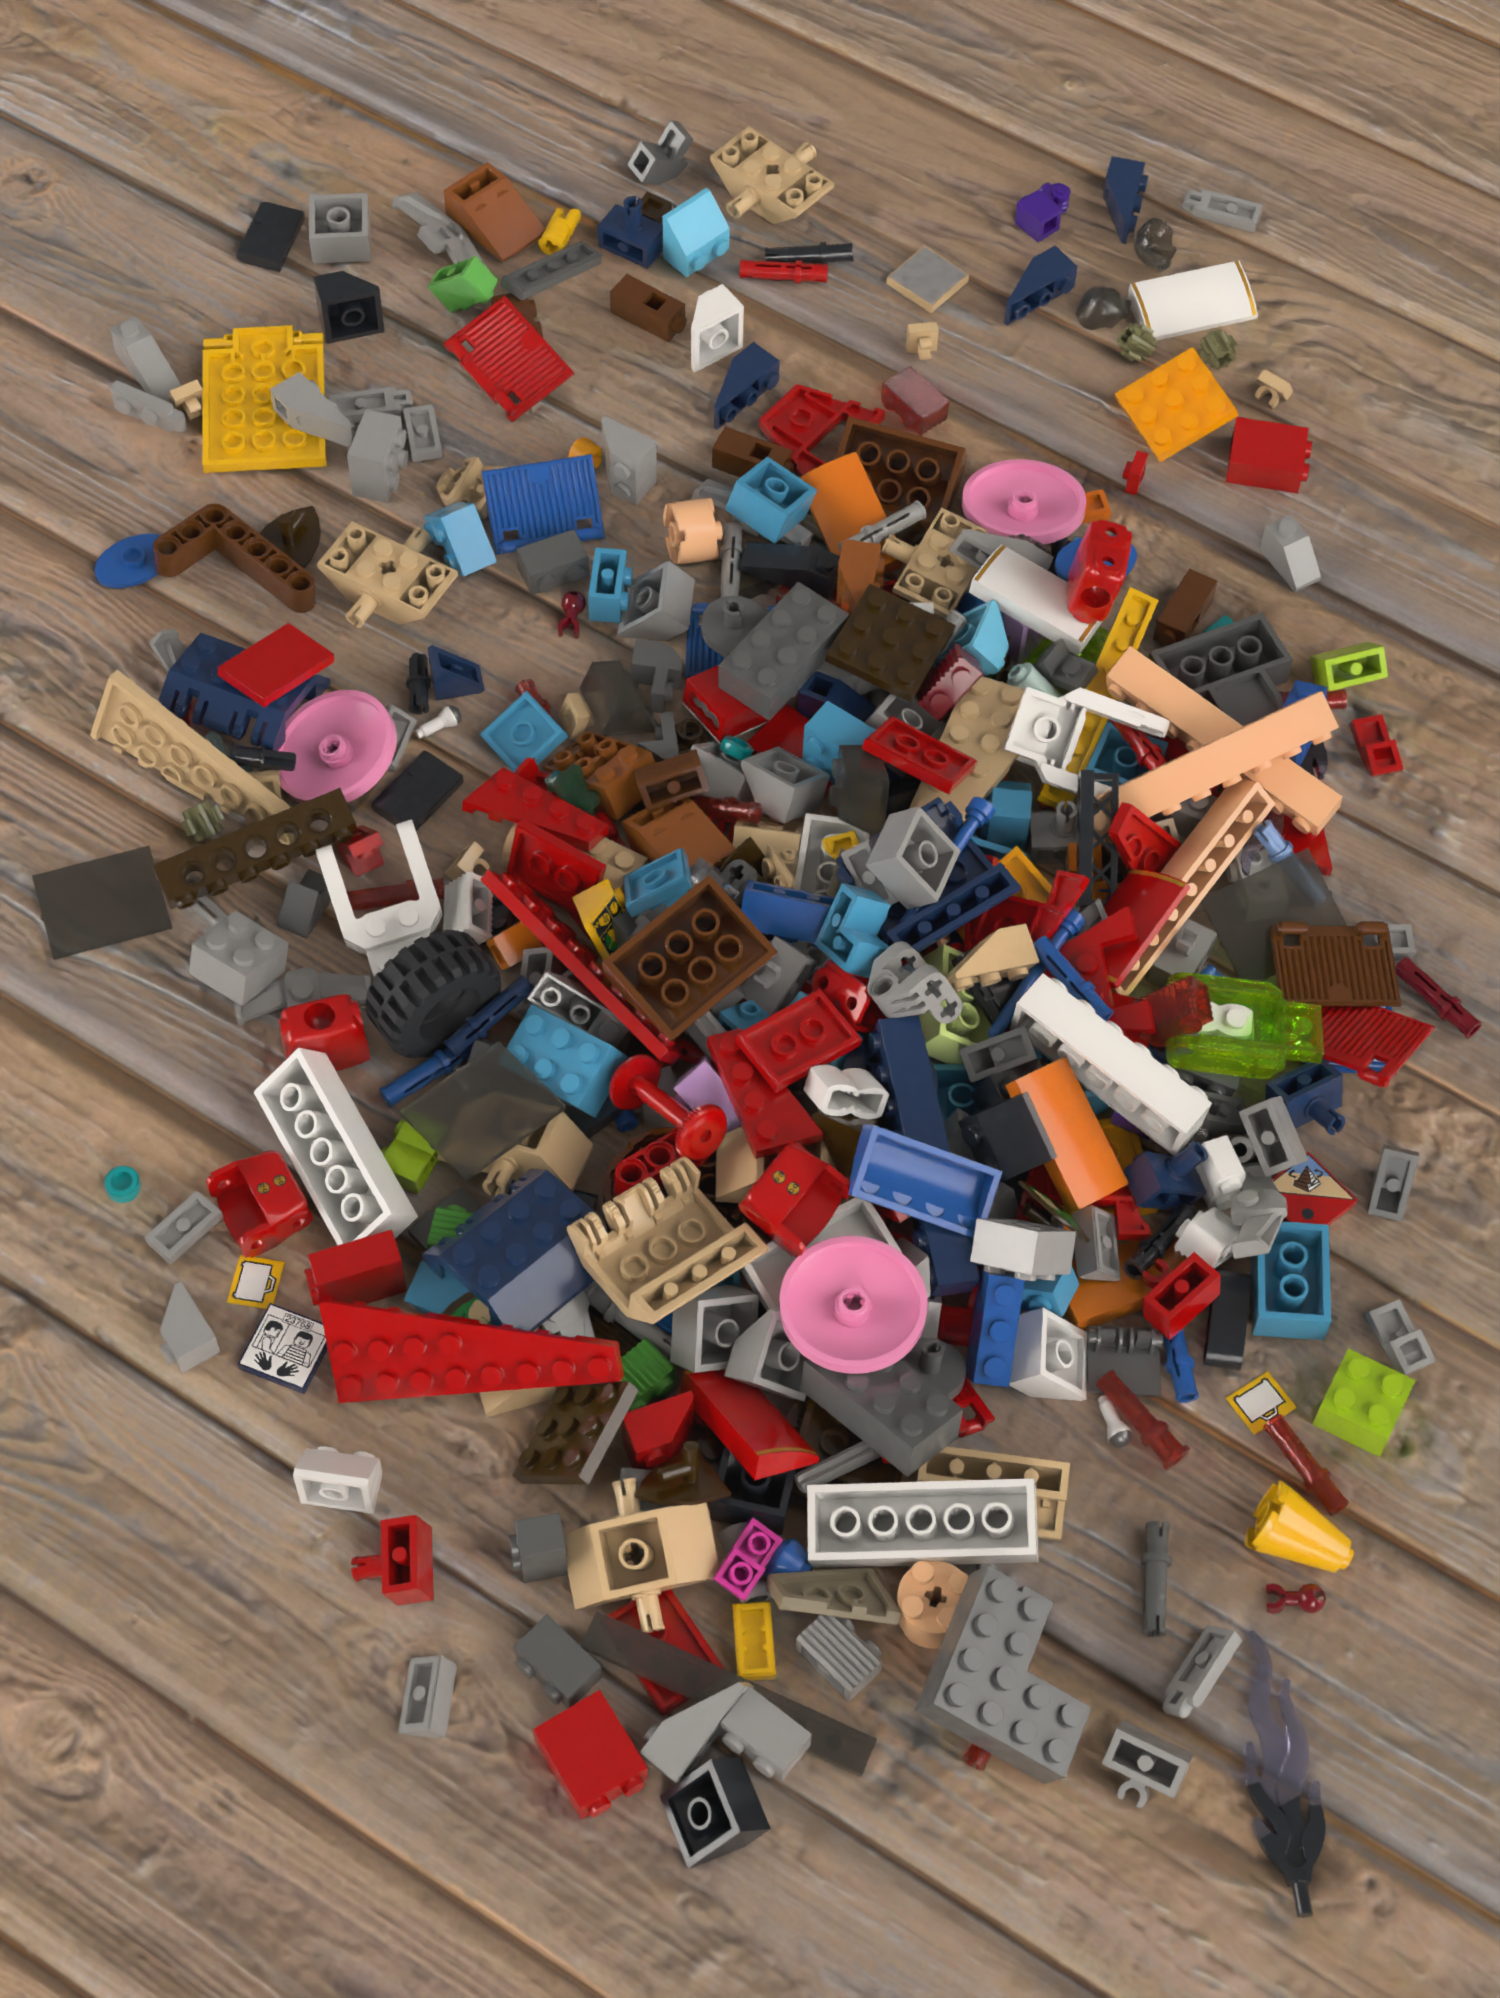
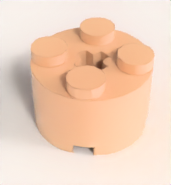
M712 498L666 504L663 522L664 527L669 526V537H665L671 561L674 564L683 565L717 560L719 558L717 540L722 539L723 532L720 521H715Z
M918 1561L905 1573L900 1581L896 1598V1605L901 1611L899 1625L904 1631V1635L914 1644L931 1649L940 1648L969 1577L956 1566L943 1561ZM931 1601L937 1602V1607L929 1606Z

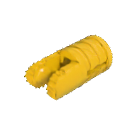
M556 208L539 240V247L545 254L549 256L567 246L581 218L580 210L570 209L565 218V211L562 208Z

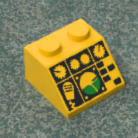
M609 879L572 897L582 923L603 961L618 949L612 919L625 912L624 907L626 906L623 891L620 887L613 889Z

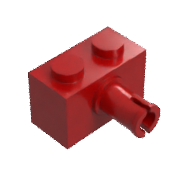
M417 1515L381 1520V1554L353 1557L351 1565H357V1567L351 1568L354 1580L361 1581L363 1579L381 1577L382 1594L397 1605L434 1600L432 1527Z

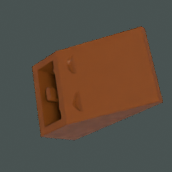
M488 162L444 190L446 215L458 222L467 234L503 263L540 239L545 231L543 225L508 178Z
M843 539L838 564L837 605L840 609L847 612L849 616L869 584L883 590L886 558L880 557L881 544Z
M588 730L580 734L563 751L555 754L553 759L544 765L543 768L547 773L565 777L569 785L567 789L597 813L602 811L608 817L619 820L643 800L634 770L654 764L655 761L651 751Z
M686 797L682 801L678 799L676 803L671 801L670 805L665 803L664 807L652 808L651 811L645 808L622 821L631 850L647 857L648 864L679 848H683L688 856L691 883L697 881L700 876L710 870L721 867L724 861L736 849L694 801Z

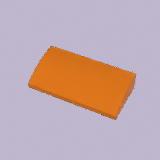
M857 452L825 463L799 477L817 489L809 510L828 551L840 556L839 543L843 539L856 535L866 525L872 526L887 518ZM887 539L880 542V557L886 558L884 574L900 569L903 562L881 552Z
M1066 1056L1005 1085L1010 1097L1028 1092L1058 1156L1044 1163V1166L1068 1214L1129 1184Z
M1179 1238L1165 1251L1166 1255L1163 1260L1168 1264L1170 1273L1187 1259L1186 1255L1181 1256L1180 1251H1175L1174 1246ZM1128 1241L1117 1245L1120 1280L1116 1282L1079 1278L1077 1276L1076 1260L1072 1261V1268L1078 1279L1079 1286L1065 1312L1071 1324L1082 1330H1087V1326L1101 1325L1143 1310V1297L1152 1289L1144 1284L1142 1278L1140 1280L1131 1279L1123 1270L1124 1262L1138 1250L1137 1246L1140 1241ZM1155 1264L1147 1271L1155 1277L1162 1274L1155 1268Z

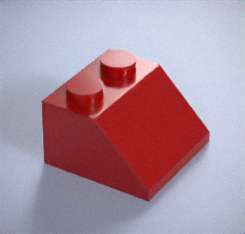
M692 1390L626 1413L622 1421V1440L632 1468L652 1470L662 1462L680 1455L683 1445L694 1427V1395Z

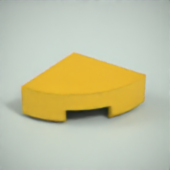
M854 830L823 838L822 843L825 851L835 860L841 847L848 850L860 844Z

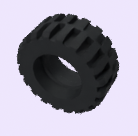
M452 929L444 930L443 933L436 931L430 933L426 938H418L409 947L405 946L398 951L399 954L395 958L389 959L384 964V969L375 975L373 985L368 988L366 1012L370 1021L394 1052L408 1058L429 1057L437 1049L443 1050L446 1048L443 1041L466 1023L465 1018L469 1015L473 1017L500 994V972L469 934Z

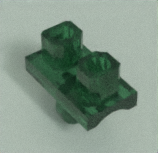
M572 764L564 772L555 770L545 780L548 791L555 792L557 797L590 815L595 813L594 808L600 803V797L597 791L587 789L580 765Z

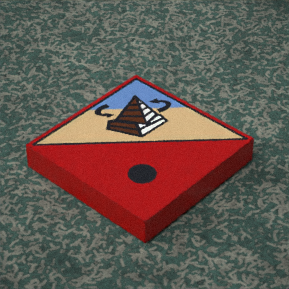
M1307 1152L1306 1155L1309 1161L1286 1169L1273 1178L1279 1193L1287 1201V1216L1283 1219V1222L1325 1224L1330 1226L1354 1207L1357 1199L1310 1152Z

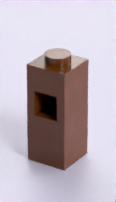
M628 274L610 291V313L667 342H670L676 334H680L686 326L685 303Z
M726 426L712 447V468L740 478L767 456L791 473L794 472L795 465L791 463L792 450Z
M1189 568L1157 619L1153 640L1168 646L1190 638L1214 599L1218 581Z

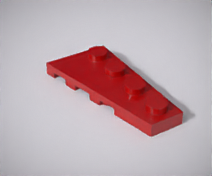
M504 767L467 796L462 803V811L473 814L475 810L487 813L488 819L502 823L503 819L514 823L525 819L573 847L587 852L601 842L609 832V825Z
M741 1028L707 1036L706 1045L755 1159L780 1153L790 1142L806 1146L822 1141L824 1133L790 1090L785 1087L775 1092L734 1042L735 1035L742 1031Z

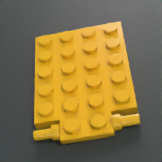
M293 325L233 328V334H224V338L203 339L202 466L204 473L327 466L326 439L291 428L273 410L270 392L271 388L301 372L309 381L313 380L319 387L320 392L325 396L323 332L302 333V330L294 331Z

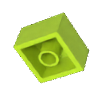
M1348 1348L1312 1425L1380 1457L1416 1380Z

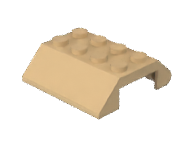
M681 1157L671 1163L670 1167L666 1166L660 1170L659 1175L667 1192V1198H664L656 1180L648 1177L642 1181V1184L638 1183L613 1198V1202L608 1201L603 1204L602 1210L611 1229V1232L608 1234L598 1215L593 1212L585 1215L584 1219L580 1218L567 1226V1232L582 1266L628 1318L654 1324L768 1252L769 1247L746 1222L734 1229L698 1189L701 1172L687 1157Z

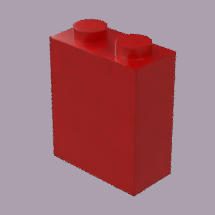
M1236 417L1231 439L1226 483L1298 494L1301 481L1307 482L1310 464L1305 463V459H1310L1313 441L1307 440L1309 428Z
M392 1230L307 1254L310 1268L305 1269L304 1273L313 1306L319 1305L323 1297H332V1300L354 1303L355 1301H360L368 1304L407 1292L402 1260Z
M600 1690L533 1729L534 1742L580 1819L591 1815V1817L601 1815L611 1807V1801L623 1794L625 1797L632 1796L645 1786L644 1781L648 1779V1767Z

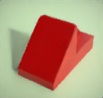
M358 826L357 833L352 834V839L335 845L356 877L384 864L378 846L383 845L378 831L366 826Z

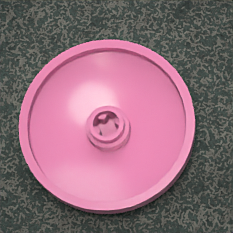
M1014 459L989 464L972 474L963 488L962 509L968 521L984 528L989 534L1025 540L1033 545L1053 543L1069 536L1081 525L1085 516L1086 495L1081 484L1063 469L1040 461Z
M357 690L332 691L308 701L285 722L286 741L278 751L295 753L296 766L294 771L279 770L281 788L290 798L300 804L338 788L341 789L347 803L362 796L382 778L393 759L397 743V733L391 715L375 697Z
M841 1236L821 1241L809 1247L793 1261L782 1281L779 1313L788 1339L807 1359L832 1371L862 1374L889 1367L901 1360L912 1350L924 1329L928 1301L922 1277L913 1263L900 1251L872 1238Z

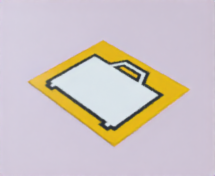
M240 1255L227 1303L269 1309L270 1305H274L285 1262L258 1257L245 1258L243 1255Z
M1268 1371L1225 1398L1254 1435L1297 1408Z

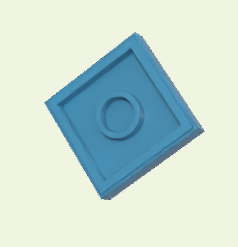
M527 690L479 734L513 772L517 770L527 757L534 758L538 765L569 737Z
M679 848L624 875L625 904L631 918L692 888L688 856L683 848Z

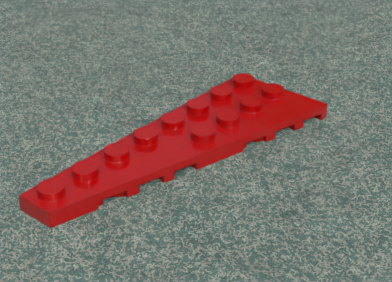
M488 870L480 881L660 1061L673 1065L682 1055L674 1047L675 1039L672 1042L668 1040L621 995L602 973V966L596 961L599 958L596 952L586 944L582 945L576 939L577 934L567 924L561 922L555 915V912L524 881L519 878L515 881L505 872L500 875Z
M323 1297L319 1302L339 1403L621 1382L624 1377L618 1341L576 1335L573 1338L549 1334L548 1330L537 1329L534 1332L513 1328L514 1325L502 1324L501 1326L479 1323L480 1320L432 1312H427L424 1315L401 1311L402 1308L393 1306L386 1309L366 1306V1302L355 1301L354 1303L334 1301L332 1297Z

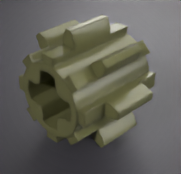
M1138 324L1127 325L1121 331L1117 341L1119 343L1118 347L1123 350L1121 355L1130 361L1134 359L1138 362L1141 360L1146 361L1148 357L1153 355V351L1157 347L1156 338L1152 336L1154 331L1144 324L1141 326Z
M1217 329L1216 331L1208 332L1205 337H1202V343L1200 344L1202 350L1199 352V355L1204 364L1209 363L1211 368L1215 367L1216 370H1220V368H1226L1231 362L1235 361L1237 353L1234 348L1238 345L1232 335L1228 336L1225 331L1222 332L1221 329Z
M205 800L182 812L185 821L181 822V825L187 836L193 835L196 842L224 829L220 821L225 818L219 806H212L210 800Z

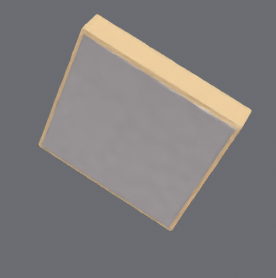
M924 245L887 276L886 284L929 313H932L969 281V274Z

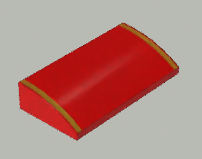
M1131 869L1105 904L1104 909L1107 917L1124 907H1130L1133 912L1138 938L1103 949L1110 988H1119L1191 888L1187 882L1155 871Z
M726 1369L696 1373L684 1370L680 1394L692 1390L694 1410L754 1480L819 1463V1455L760 1389L725 1377Z

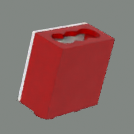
M718 665L687 678L682 704L719 744L722 743L724 736L738 737L769 722V720L719 688Z

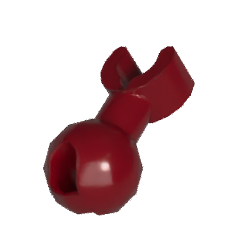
M569 591L564 594L561 601V606L566 613L565 618L561 619L558 623V636L562 637L563 631L569 627V624H572L574 638L578 639L580 627L577 617L583 612L586 600L580 592Z
M1273 1583L1266 1585L1267 1595L1275 1594L1280 1598L1276 1603L1266 1604L1267 1612L1271 1614L1281 1612L1285 1606H1299L1304 1612L1313 1614L1319 1612L1326 1603L1325 1592L1316 1584H1305L1298 1591H1284L1281 1586ZM1323 1596L1324 1599L1322 1601L1316 1598Z

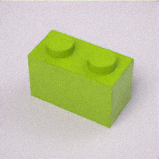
M1371 642L1310 656L1313 682L1316 685L1327 687V691H1334L1388 677L1384 646Z

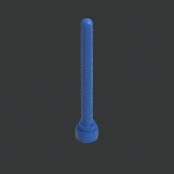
M973 797L965 808L966 821L952 841L960 850V853L977 827L980 828L988 824L995 814L994 806L981 797ZM927 905L908 909L899 924L924 910Z
M1071 909L1051 937V943L1060 950L1067 939H1071L1080 933L1085 925L1084 917L1076 910ZM1040 960L1038 964L1030 968L1028 971L1029 975L1023 978L989 1028L988 1036L990 1038L1004 1033L1012 1021L1017 1002L1046 971L1047 968Z

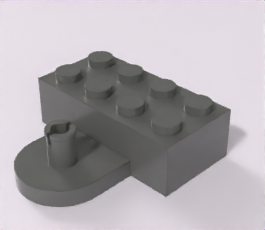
M797 582L770 612L752 600L741 596H725L713 601L702 614L701 632L706 644L725 657L718 665L719 688L770 721L825 662L826 653L849 618V614L800 582Z
M1263 612L1151 651L1148 658L1242 726L1248 725L1282 708L1284 701L1276 686L1287 682L1293 661Z
M936 1338L919 1339L912 1350L901 1360L889 1367L869 1373L849 1374L836 1372L806 1359L803 1364L800 1390L908 1477L958 1438L963 1409L952 1399L963 1388L966 1364L962 1355L951 1345Z

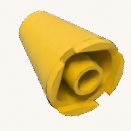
M1278 1480V1485L1274 1483L1261 1499L1253 1514L1257 1518L1256 1527L1253 1529L1248 1526L1244 1539L1245 1546L1251 1550L1332 1573L1337 1572L1339 1568L1346 1569L1354 1555V1550L1350 1548L1351 1539L1293 1488L1281 1480Z

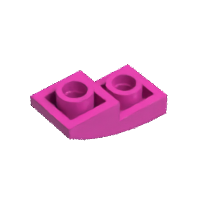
M749 1519L721 1563L713 1580L740 1600L745 1601L766 1570L765 1566L783 1539L756 1519Z

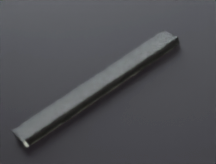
M596 1611L580 1645L586 1652L698 1703L738 1682H749L754 1686V1690L812 1734L811 1745L807 1749V1753L859 1777H862L877 1741L876 1738L598 1611Z

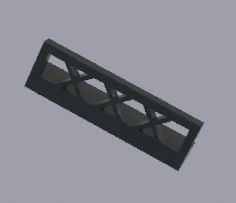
M1080 770L1078 773L1076 874L1085 875L1090 881L1077 900L1076 907H1088L1095 902V900H1092L1093 883L1099 877L1109 886V899L1117 889L1118 850L1111 837L1110 846L1104 841L1109 835L1108 831L1102 837L1095 832L1094 816L1101 810L1110 819L1111 825L1119 805V773H1094V770ZM1094 781H1111V795L1101 804L1094 796ZM1110 800L1111 813L1104 807ZM1093 837L1097 840V842L1094 845ZM1099 844L1110 853V862L1101 871L1093 864V850ZM1109 867L1110 880L1103 874ZM1101 900L1103 907L1108 900Z

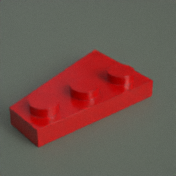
M1125 802L1121 803L1108 830L1129 872L1131 869H1144L1160 873L1182 845L1134 805Z

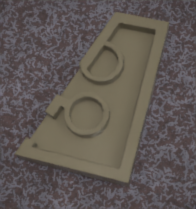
M872 1567L774 1573L768 1575L766 1587L779 1609L895 1625L899 1623L901 1611Z

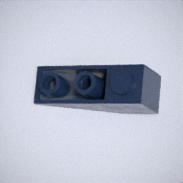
M1112 156L1106 175L1103 198L1120 241L1126 244L1129 232H1135L1138 216L1134 215V212L1140 213L1143 195H1139V192L1145 193L1149 175H1143L1145 162Z
M1056 245L1032 258L1007 301L1004 320L1006 325L1017 319L1024 318L1031 311L1040 306L1047 305L1054 298L1070 292L1075 287L1078 266Z
M755 342L751 343L732 359L714 406V428L716 430L726 422H731L744 408L753 405L759 396L767 390L773 389L779 381L780 360Z
M816 671L798 692L797 711L809 720L827 700L862 722H865L877 708L842 680Z

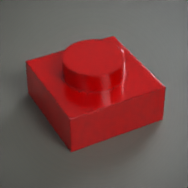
M1137 450L1133 462L1127 461L1122 479L1127 480L1126 493L1137 495L1145 474L1149 453Z

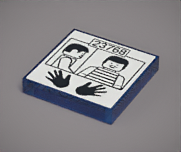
M269 1303L238 1362V1368L305 1395L328 1350L323 1323Z

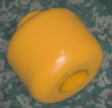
M581 437L571 446L568 458L592 454L594 469H596L602 462V449L590 438Z

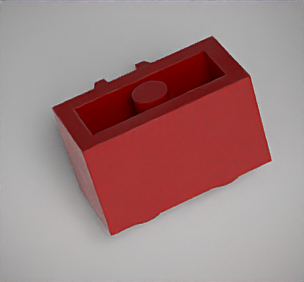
M1195 1252L1171 1273L1168 1264L1159 1258L1155 1261V1268L1162 1273L1160 1276H1152L1146 1270L1142 1273L1144 1284L1152 1289L1143 1297V1318L1168 1340H1171L1220 1295L1221 1274Z

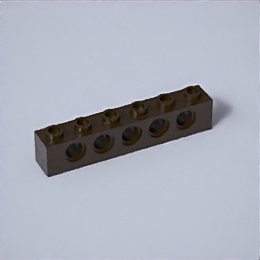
M338 788L153 864L152 867L170 909L178 907L181 910L193 906L197 903L198 898L207 894L217 896L224 893L231 884L239 881L241 883L251 882L260 876V872L270 868L272 870L282 869L291 863L290 860L303 855L306 858L316 855V849L332 842L335 845L345 843L353 838L352 834L357 833V826L341 789ZM316 820H324L328 823L327 828L320 832L312 830L310 826ZM285 833H293L297 836L295 842L289 845L282 844L279 839ZM253 846H263L266 851L261 857L254 858L248 855V851ZM225 858L232 859L235 863L231 869L223 871L217 868L220 860ZM193 871L201 872L203 878L198 883L191 884L185 881L189 873Z

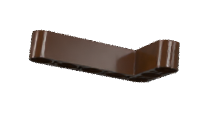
M213 503L204 506L159 536L153 543L155 569L161 576L174 577L216 550L291 610L305 613L315 607L314 577L221 504Z

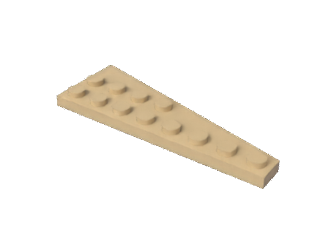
M116 670L109 676L90 734L93 739L98 740L101 737L114 744V751L120 754L125 751L138 758L139 765L146 769L154 767L160 770L161 775L165 776L167 781L204 801L207 797L220 804L222 812L230 814L233 811L246 819L247 826L291 808L284 800L278 798L263 786L259 780L254 779L239 767L234 760L229 759L214 747L210 741L190 728L185 721L175 716L157 699L141 689L132 679L126 677L119 670ZM311 824L310 828L312 830L320 832L319 829ZM285 833L280 837L279 841L282 844L289 845L295 842L297 836L293 833Z
M983 676L955 705L939 741L976 759L977 764L974 771L949 795L921 781L910 808L922 807L939 797L944 805L951 801L962 814L963 822L966 821L965 808L973 797L986 799L993 788L1009 772L1010 766L1019 756L1003 749L1025 689Z

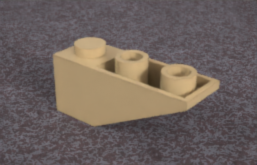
M1022 924L1000 928L982 939L945 977L955 992L969 989L974 986L973 983L980 982L981 986L985 987L1001 981V978L1008 977L1009 981H1015L1029 975L1028 969L1038 964L1039 959L1027 925Z

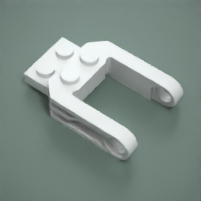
M1026 687L1003 750L1033 760L1032 762L1042 783L1077 795L1078 775L1066 771V766L1071 762L1086 720V711L1162 738L1166 736L1170 721L1083 688H1078L1057 698ZM1094 781V796H1098L1111 789L1110 786Z
M412 819L396 824V828L419 895V900L417 901L409 900L365 914L362 918L356 919L332 845L315 850L346 946L360 954L367 955L374 977L384 969V964L389 959H393L399 954L398 951L405 946L409 947L418 938H426L430 933H433L443 918L441 906Z

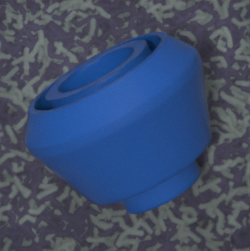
M785 1539L773 1554L766 1568L765 1575L768 1579V1575L774 1573L812 1571L813 1566L809 1564L808 1552L797 1539Z

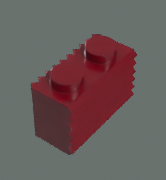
M954 644V649H949V654H945V658L941 659V663H936V668H932V672L929 673L916 695L919 706L935 719L941 721L984 675L979 664L980 662L959 644Z

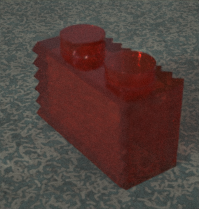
M912 366L907 367L882 383V404L887 410H893L897 413L906 428H913L922 436L924 432L927 433L928 430H932L933 427L941 424L942 421H946L949 407L948 399L941 395L940 391L936 390V387L933 388L932 384H929L928 380L921 377V374L917 373L916 369L914 370Z
M1186 976V978H1181L1180 981H1175L1173 984L1163 986L1162 989L1152 991L1151 994H1146L1145 997L1135 999L1134 1003L1148 1000L1151 1004L1156 1030L1154 1034H1143L1139 1031L1140 1038L1155 1047H1165L1170 1045L1173 1039L1180 1035L1194 1034L1201 1031L1203 1025L1214 1020L1207 985L1193 976Z

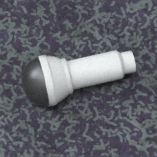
M445 706L437 717L421 725L419 729L415 730V733L421 739L444 727H456L461 722V713L455 706Z
M1107 1395L1099 1397V1408L1108 1426L1107 1439L1109 1443L1117 1448L1127 1446L1132 1440L1130 1427L1120 1420L1113 1402L1109 1400Z

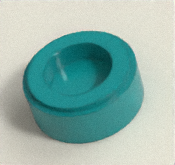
M731 735L724 736L719 747L727 755L741 761L751 757L754 751L749 743Z
M128 1166L113 1168L104 1179L107 1195L118 1203L132 1201L141 1191V1181L138 1173Z

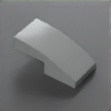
M1400 1299L1365 1314L1375 1336L1400 1373L1407 1375L1436 1362L1421 1328L1415 1331Z

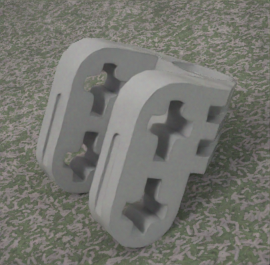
M900 941L894 943L873 961L867 991L886 1017L899 1018L924 1014L928 1011L940 1023L946 1024L954 1021L960 1015L962 1001L948 980L935 967L927 965L920 954L907 942ZM903 957L907 961V964L902 966L900 961ZM945 999L947 1006L943 1009L940 1003Z

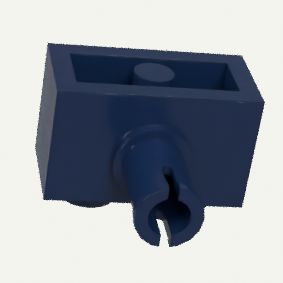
M629 196L623 201L624 207L615 204L598 225V247L648 269L663 251V225L642 216V200L638 198L636 206V196Z
M1319 1057L1266 1083L1265 1100L1282 1096L1295 1129L1315 1120L1330 1135H1334L1335 1131L1333 1129L1337 1133L1340 1132L1346 1122L1345 1117L1335 1111V1109L1342 1106L1343 1074L1324 1058Z
M1192 1141L1175 1157L1172 1154H1158L1151 1151H1145L1136 1155L1133 1158V1162L1123 1169V1172L1129 1182L1128 1186L1137 1207L1175 1211L1179 1204L1188 1203L1192 1205L1207 1194L1196 1169L1200 1163L1208 1158L1205 1148L1199 1142L1194 1143Z

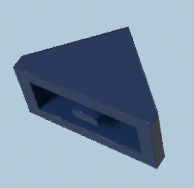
M433 645L428 648L430 673L436 701L479 694L485 690L479 664Z

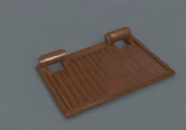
M1280 921L1276 923V926H1269L1280 1006L1401 1007L1388 924L1384 923V921H1360L1355 926H1308V923L1304 921ZM1284 934H1297L1299 946H1284ZM1377 935L1378 946H1364L1363 936Z

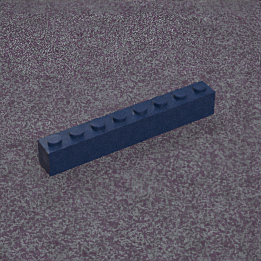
M919 1015L878 1019L872 1032L868 1035V1045L870 1052L876 1056V1080L889 1093L883 1113L886 1119L890 1118L891 1131L950 1152ZM911 1216L908 1217L912 1218L914 1225L912 1234L913 1245L929 1257L930 1297L971 1292L980 1281L977 1264L970 1262L972 1253L970 1237Z

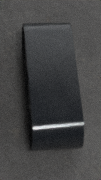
M1215 1269L1221 1274L1220 1295L1209 1304L1203 1364L1240 1371L1245 1349L1252 1275Z

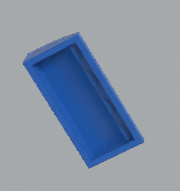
M864 1124L854 1157L849 1195L974 1239L976 1219H988L1003 1171L881 1127Z

